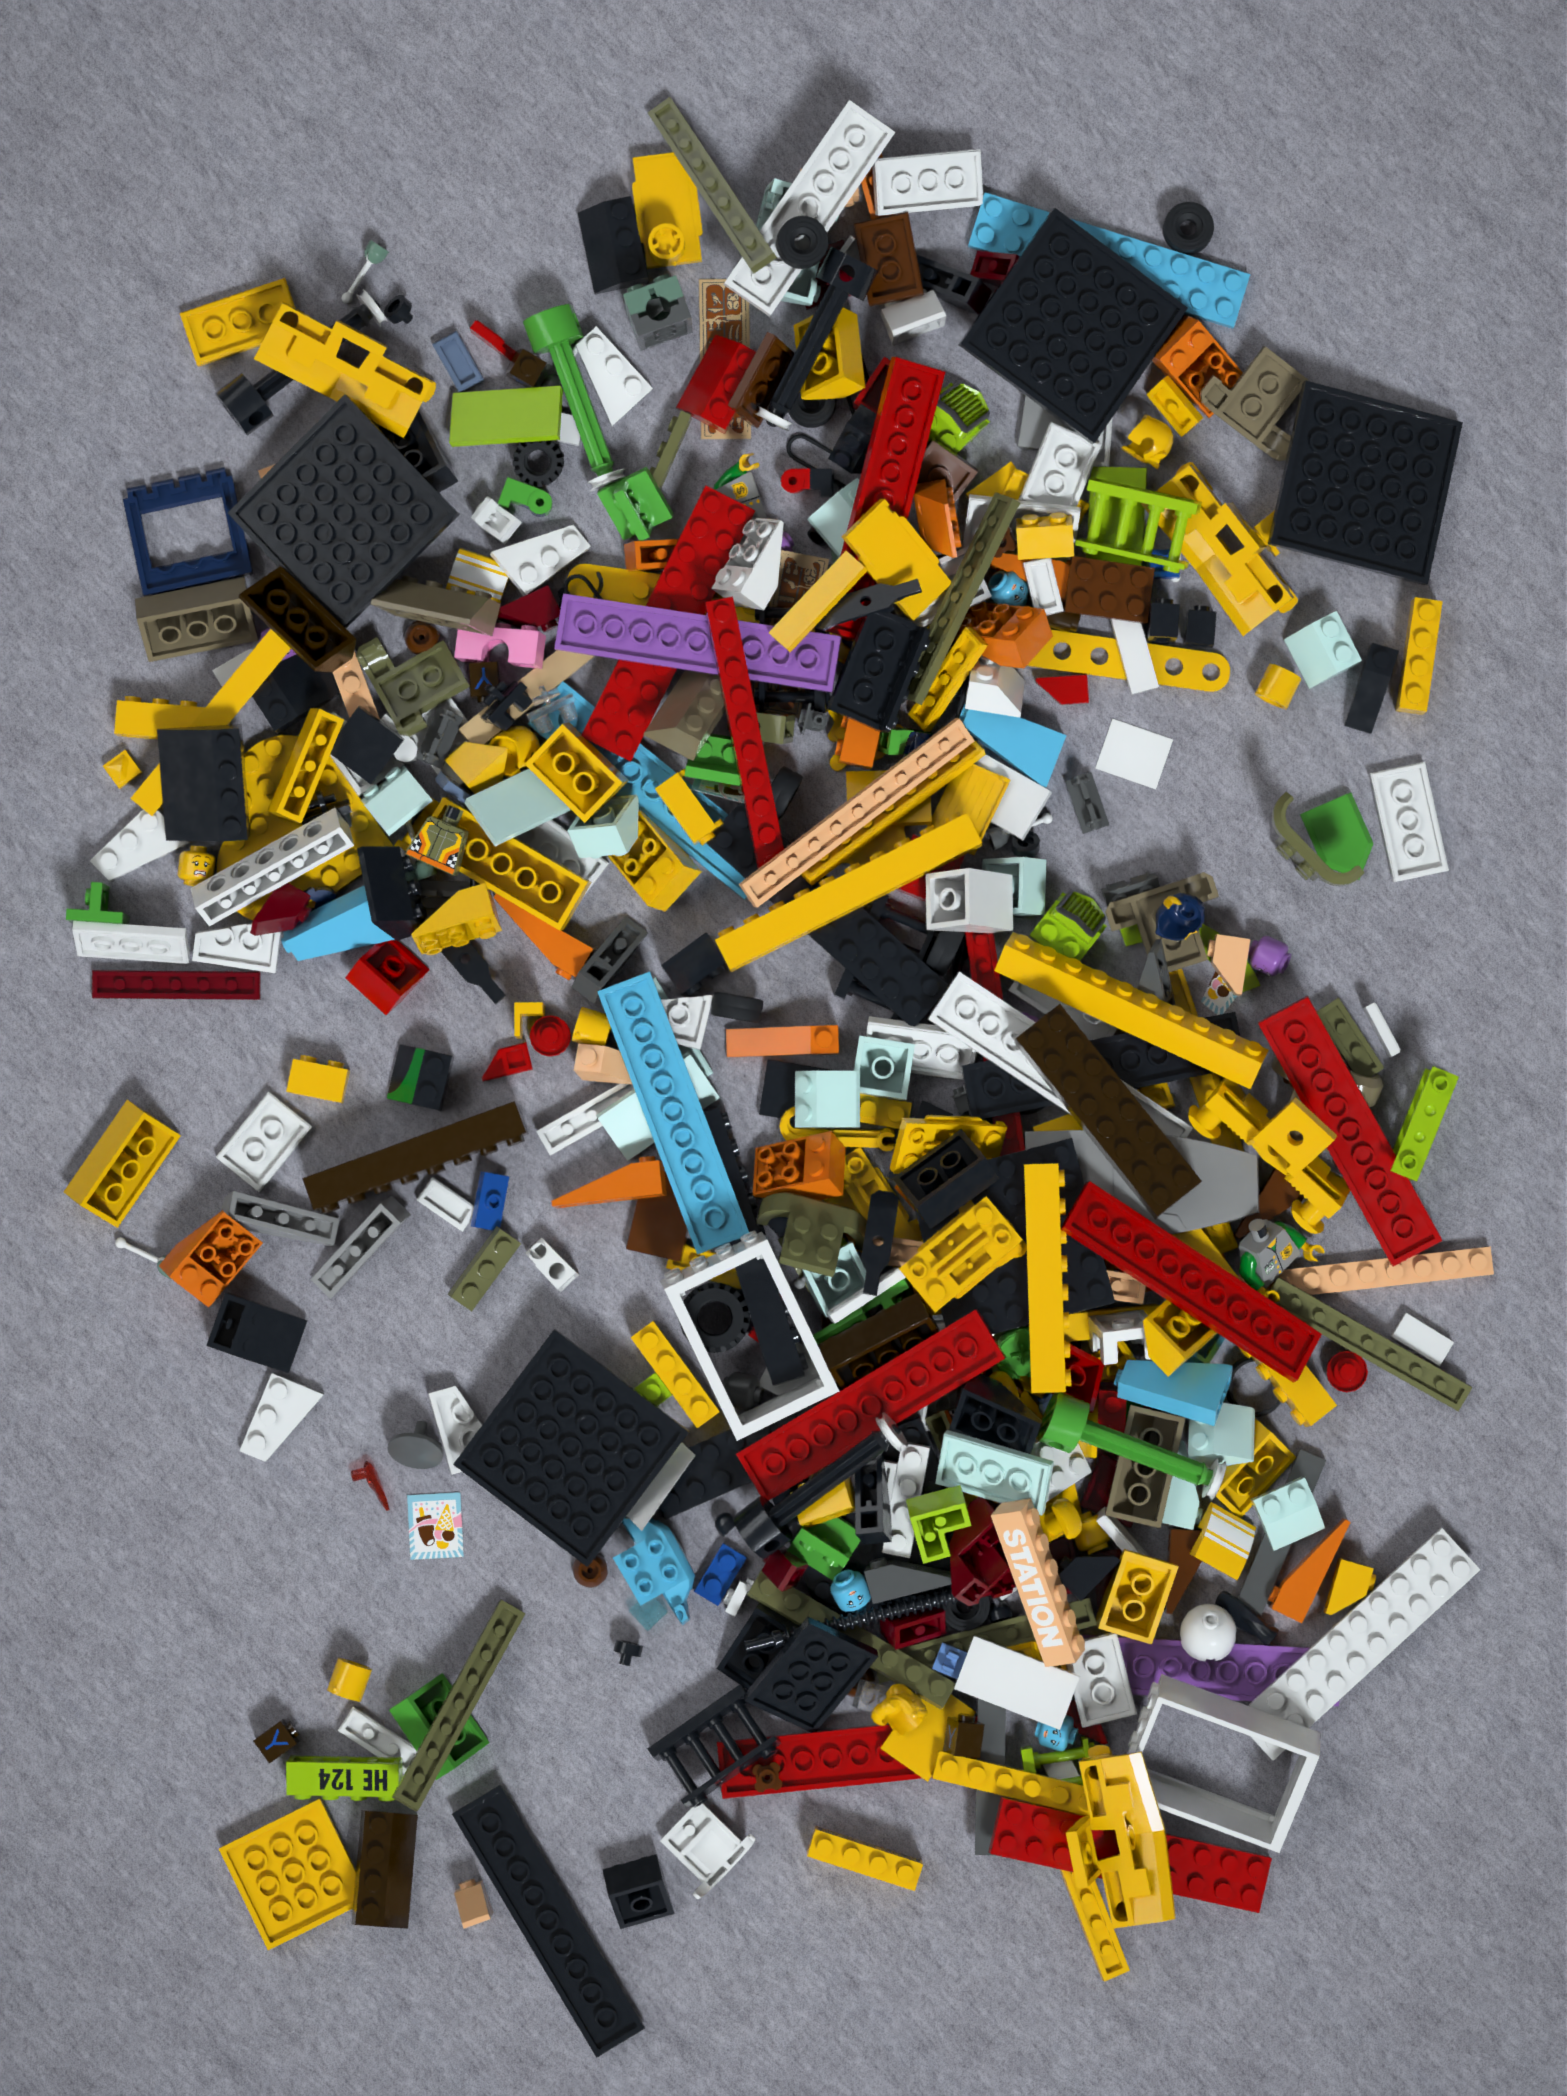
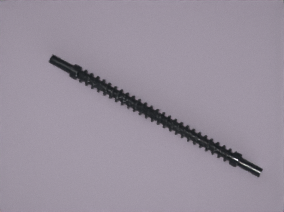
M949 1588L948 1592L941 1590V1593L937 1594L934 1591L932 1596L926 1593L924 1598L918 1595L916 1600L910 1597L908 1602L903 1599L902 1603L895 1601L894 1605L887 1603L886 1607L879 1605L878 1609L871 1607L870 1611L863 1609L862 1613L856 1610L854 1615L848 1612L846 1617L840 1614L838 1619L832 1616L830 1621L824 1618L822 1623L837 1631L842 1629L845 1632L847 1627L853 1630L855 1625L861 1628L863 1623L869 1626L871 1621L877 1624L879 1619L885 1622L888 1617L890 1620H893V1616L901 1618V1614L909 1616V1612L917 1614V1610L924 1612L925 1608L931 1611L933 1606L939 1609L941 1604L947 1607L949 1602L955 1605L958 1599L953 1596L952 1588ZM793 1626L792 1630L785 1628L784 1632L778 1629L772 1631L771 1635L744 1641L745 1650L750 1652L770 1646L775 1648L783 1647L784 1643L790 1639L798 1628L796 1626Z

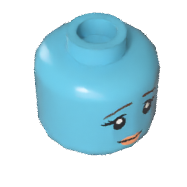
M998 571L990 578L988 582L989 591L992 595L990 599L996 604L1024 606L1027 603L1029 595L1028 584L1019 578L1014 571Z
M844 1570L834 1577L830 1591L838 1607L844 1612L855 1613L856 1610L859 1612L863 1611L871 1599L864 1576L857 1571Z
M1065 1715L1060 1730L1038 1722L1035 1731V1737H1038L1041 1746L1057 1751H1064L1068 1744L1074 1745L1078 1734V1729L1074 1728V1720L1069 1715Z

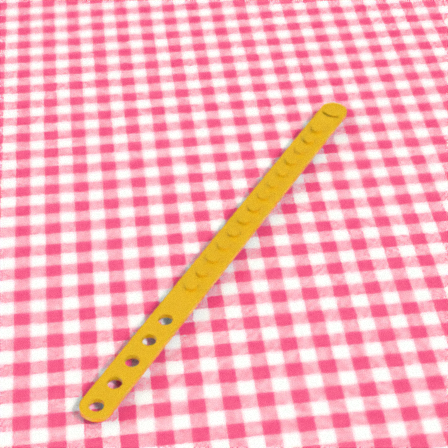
M579 564L569 572L568 577L574 574L583 575L598 591L599 579L597 573L599 572L603 578V588L600 595L604 600L646 606L661 574L642 571L628 572V569ZM576 578L569 582L568 591L571 595L594 598V593L582 579ZM715 592L712 600L722 599L724 597ZM735 606L739 621L759 623V621L755 620V609ZM1051 630L1053 637L1027 665L1029 667L1127 680L1116 639ZM842 637V640L854 641V639ZM1058 643H1066L1071 649L1070 656L1065 660L1058 659L1053 653L1054 646ZM1147 643L1158 685L1216 692L1221 690L1229 680V663L1218 653ZM1096 648L1104 649L1108 654L1107 662L1102 665L1093 663L1091 652ZM1173 658L1178 659L1182 664L1181 673L1174 676L1168 674L1165 669L1166 662ZM1207 664H1214L1219 669V677L1214 681L1206 680L1202 674L1203 667Z

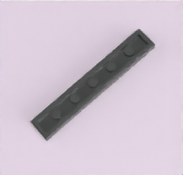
M1299 1449L1285 1484L1299 1477H1305L1313 1494L1326 1460ZM1266 1533L1262 1537L1237 1599L1260 1616H1262L1291 1546L1289 1544L1273 1551Z
M977 1698V1721L985 1724L980 1758L976 1759L1005 1766L1006 1709ZM977 1789L975 1802V1855H993L988 1853L1000 1800L1004 1796Z

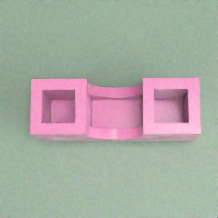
M504 623L495 624L493 636L458 629L454 658L467 663L489 662L492 649L498 644L505 643L509 649L508 662L515 667L542 669L546 635L539 632L538 627L522 625L520 630L511 629V625Z

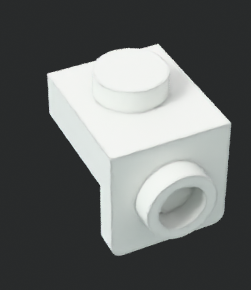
M489 496L477 506L471 517L483 530L504 545L522 523Z
M747 1578L746 1582L740 1580L735 1590L729 1589L723 1601L724 1604L728 1605L725 1612L736 1616L754 1580Z

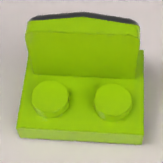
M951 382L940 391L928 441L930 442L934 438L958 454L990 423L987 419L990 415V410L982 393L960 382L956 384Z
M1070 891L1067 894L1062 892L1029 936L1043 946H1049L1060 954L1080 961L1107 927L1104 924L1106 917L1094 899L1075 891Z

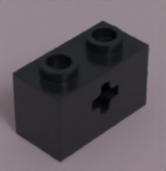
M1158 598L1157 602L1150 604L1146 628L1147 643H1175L1178 638L1180 604H1173V599Z

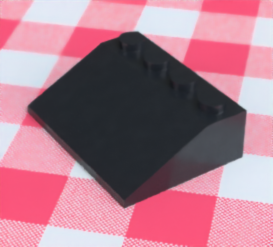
M242 724L157 729L166 841L221 842L248 840L250 824Z

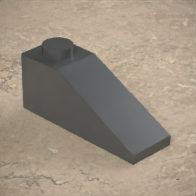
M625 916L578 972L572 988L594 1004L599 998L597 991L605 989L611 984L647 936L648 932Z
M1156 939L1148 953L1137 989L1153 994L1160 1000L1175 1005L1162 939Z
M885 1557L870 1561V1565L866 1566L864 1570L873 1604L951 1585L950 1571L894 1559L886 1561Z

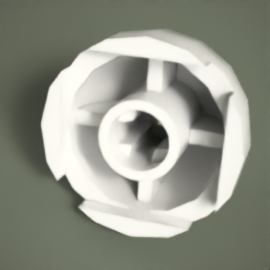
M1203 1604L1194 1607L1188 1611L1181 1623L1180 1637L1182 1647L1191 1657L1199 1661L1206 1662V1659H1215V1661L1223 1659L1231 1652L1235 1644L1236 1625L1233 1617L1227 1610L1218 1605Z

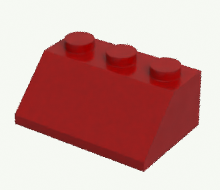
M715 334L676 409L691 414L698 421L725 434L736 415V412L728 404L756 351L739 342Z

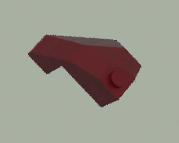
M981 1497L971 1501L967 1507L971 1526L955 1530L949 1544L952 1594L967 1606L978 1604L980 1598L989 1595L994 1599L1011 1594L1013 1588L1016 1587L991 1518L998 1505L991 1500Z

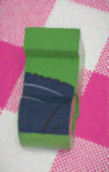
M507 477L498 501V505L504 509L509 510L511 503L529 509L536 517L548 515L553 505L551 496L547 492Z
M895 727L889 733L880 732L878 751L888 755H908L933 736V733L912 730L911 728Z

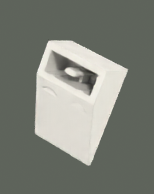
M752 517L743 527L742 532L744 535L740 543L732 547L729 552L730 559L724 568L717 573L716 582L712 589L724 598L733 596L734 604L737 607L765 610L778 587L784 522L775 519Z

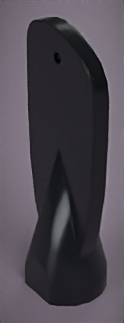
M1222 1591L1217 1596L1215 1605L1227 1610L1238 1628L1256 1636L1264 1645H1269L1279 1631L1278 1628L1267 1624L1255 1611L1229 1592Z

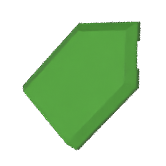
M1352 793L1343 795L1300 814L1317 855L1329 868L1340 873L1349 872L1357 865L1362 870L1364 869L1374 843Z

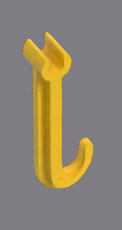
M795 1107L785 1111L779 1125L781 1134L787 1141L832 1131L845 1147L880 1148L883 1151H891L895 1146L894 1142H885L883 1140L884 1137H895V1130L889 1127L882 1128L881 1130L793 1127L790 1124V1118L795 1115Z

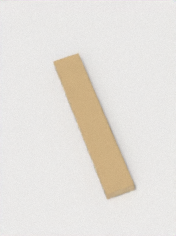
M556 650L543 661L542 669L534 668L518 681V683L522 682L527 687L525 692L533 701L531 705L523 712H520L512 704L506 712L516 721L557 688L562 681L567 680L595 656ZM488 706L459 728V732L468 742L486 745L503 731L493 724L485 723L480 718L489 708Z

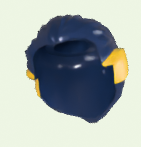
M1178 893L1168 896L1156 913V935L1178 941L1186 940L1191 934L1198 933L1199 928H1202L1204 923L1205 905L1193 895Z

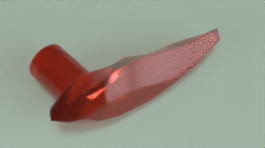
M366 1461L364 1468L352 1470V1480L366 1479L386 1511L390 1510L380 1479L373 1465Z

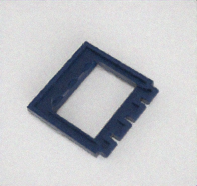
M225 467L206 471L207 481L204 482L199 472L178 477L180 487L176 488L173 478L151 483L153 493L149 494L146 484L127 488L128 498L123 499L144 597L253 574L245 531L228 514L238 503L233 477L232 475L227 476ZM222 497L233 551L152 568L142 514Z

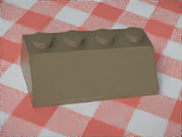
M402 576L401 580L395 579L382 593L371 600V605L397 617L493 636L501 604L492 600V595L486 592L476 591L475 595L467 594V589L451 586L450 590L443 589L442 584L433 581H427L426 585L419 584L418 579L409 576Z
M245 577L136 598V619L148 661L153 662L258 641L253 611L238 598L239 594L247 589Z
M685 670L644 732V736L694 761L726 711L719 675Z
M1130 1405L1124 1433L1178 1454L1186 1418ZM1118 1456L1105 1515L1161 1528L1172 1476Z

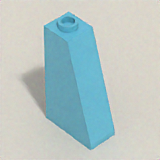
M964 704L959 718L964 721L963 724L970 735L1022 775L1046 788L1067 735L1021 717L965 709Z
M365 886L359 887L311 911L303 923L299 921L293 930L283 931L284 937L281 938L286 952H292L298 961L395 940L372 923Z
M1127 1360L1124 1369H1118L1114 1385L1118 1386V1398L1215 1426L1231 1383L1233 1366L1228 1364L1185 1362L1168 1377L1153 1361Z

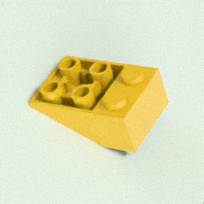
M640 809L638 814V838L630 851L622 856L607 855L647 906L665 912L702 872L689 855Z
M486 883L457 891L411 935L421 954L434 955L449 946L461 947L476 938L488 939L494 937L497 932L502 931L494 899Z

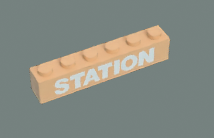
M1031 1498L1001 1503L992 1513L991 1518L1045 1667L1076 1663L1085 1651V1641L1079 1633L1075 1613L1070 1608L1067 1600L1066 1588L1061 1583L1058 1575V1566L1052 1558L1048 1537L1043 1533L1039 1522V1512L1034 1508Z

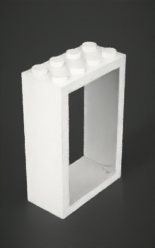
M756 1231L740 1237L741 1242L733 1246L727 1243L715 1249L716 1254L708 1258L702 1255L689 1262L690 1266L681 1271L679 1268H675L664 1274L665 1278L660 1280L737 1441L839 1392L767 1238L762 1232L756 1233ZM756 1257L757 1260L764 1259L819 1377L737 1416L681 1298L686 1295L685 1291Z
M1161 1674L1158 1683L1153 1682L1150 1687L1147 1706H1143L1138 1718L1139 1725L1137 1731L1133 1730L1127 1754L1140 1751L1143 1753L1162 1704L1300 1755L1275 1815L1147 1769L1159 1809L1280 1853L1320 1757L1321 1733Z

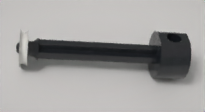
M830 248L816 276L828 283L829 286L772 399H770L771 407L769 411L759 406V412L754 413L767 420L766 423L769 426H779L789 431L788 428L793 423L785 420L784 416L792 411L791 409L849 294L864 301L878 270L836 248ZM845 266H850L855 271L854 278L848 282L842 281L840 278V271Z
M364 289L362 295L356 294L362 305L360 307H352L353 310L340 319V321L358 331L364 326L368 327L369 320L372 318L380 327L382 321L388 322L380 310V304L373 300ZM272 370L252 385L241 373L218 390L215 395L238 427L248 436L274 416L265 401L294 379L276 370Z
M883 1412L881 1419L876 1417L880 1431H872V1434L775 1506L765 1497L760 1496L733 1516L734 1524L746 1544L755 1554L762 1559H766L791 1541L793 1535L787 1524L790 1520L882 1452H887L889 1444L899 1452H901L902 1445L908 1447V1442L898 1425Z

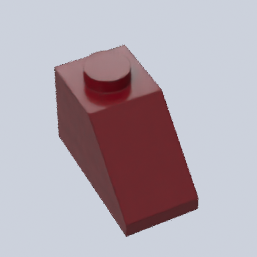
M977 251L970 275L979 278L982 282L999 287L1019 258V255Z
M547 585L500 607L497 620L519 628L522 625L538 627V631L542 629L543 633L558 626L560 608Z
M290 883L275 889L253 919L250 933L258 936L293 930L299 921L303 923L307 919L311 908L308 907L311 895Z
M785 1546L778 1549L768 1558L763 1559L762 1562L765 1565L761 1570L782 1592L796 1587L809 1566L808 1563L788 1552V1548Z
M933 1607L931 1611L925 1608L924 1612L917 1610V1614L909 1612V1616L901 1614V1618L893 1616V1620H890L888 1617L885 1622L880 1619V1633L895 1650L946 1634L945 1610L943 1608Z

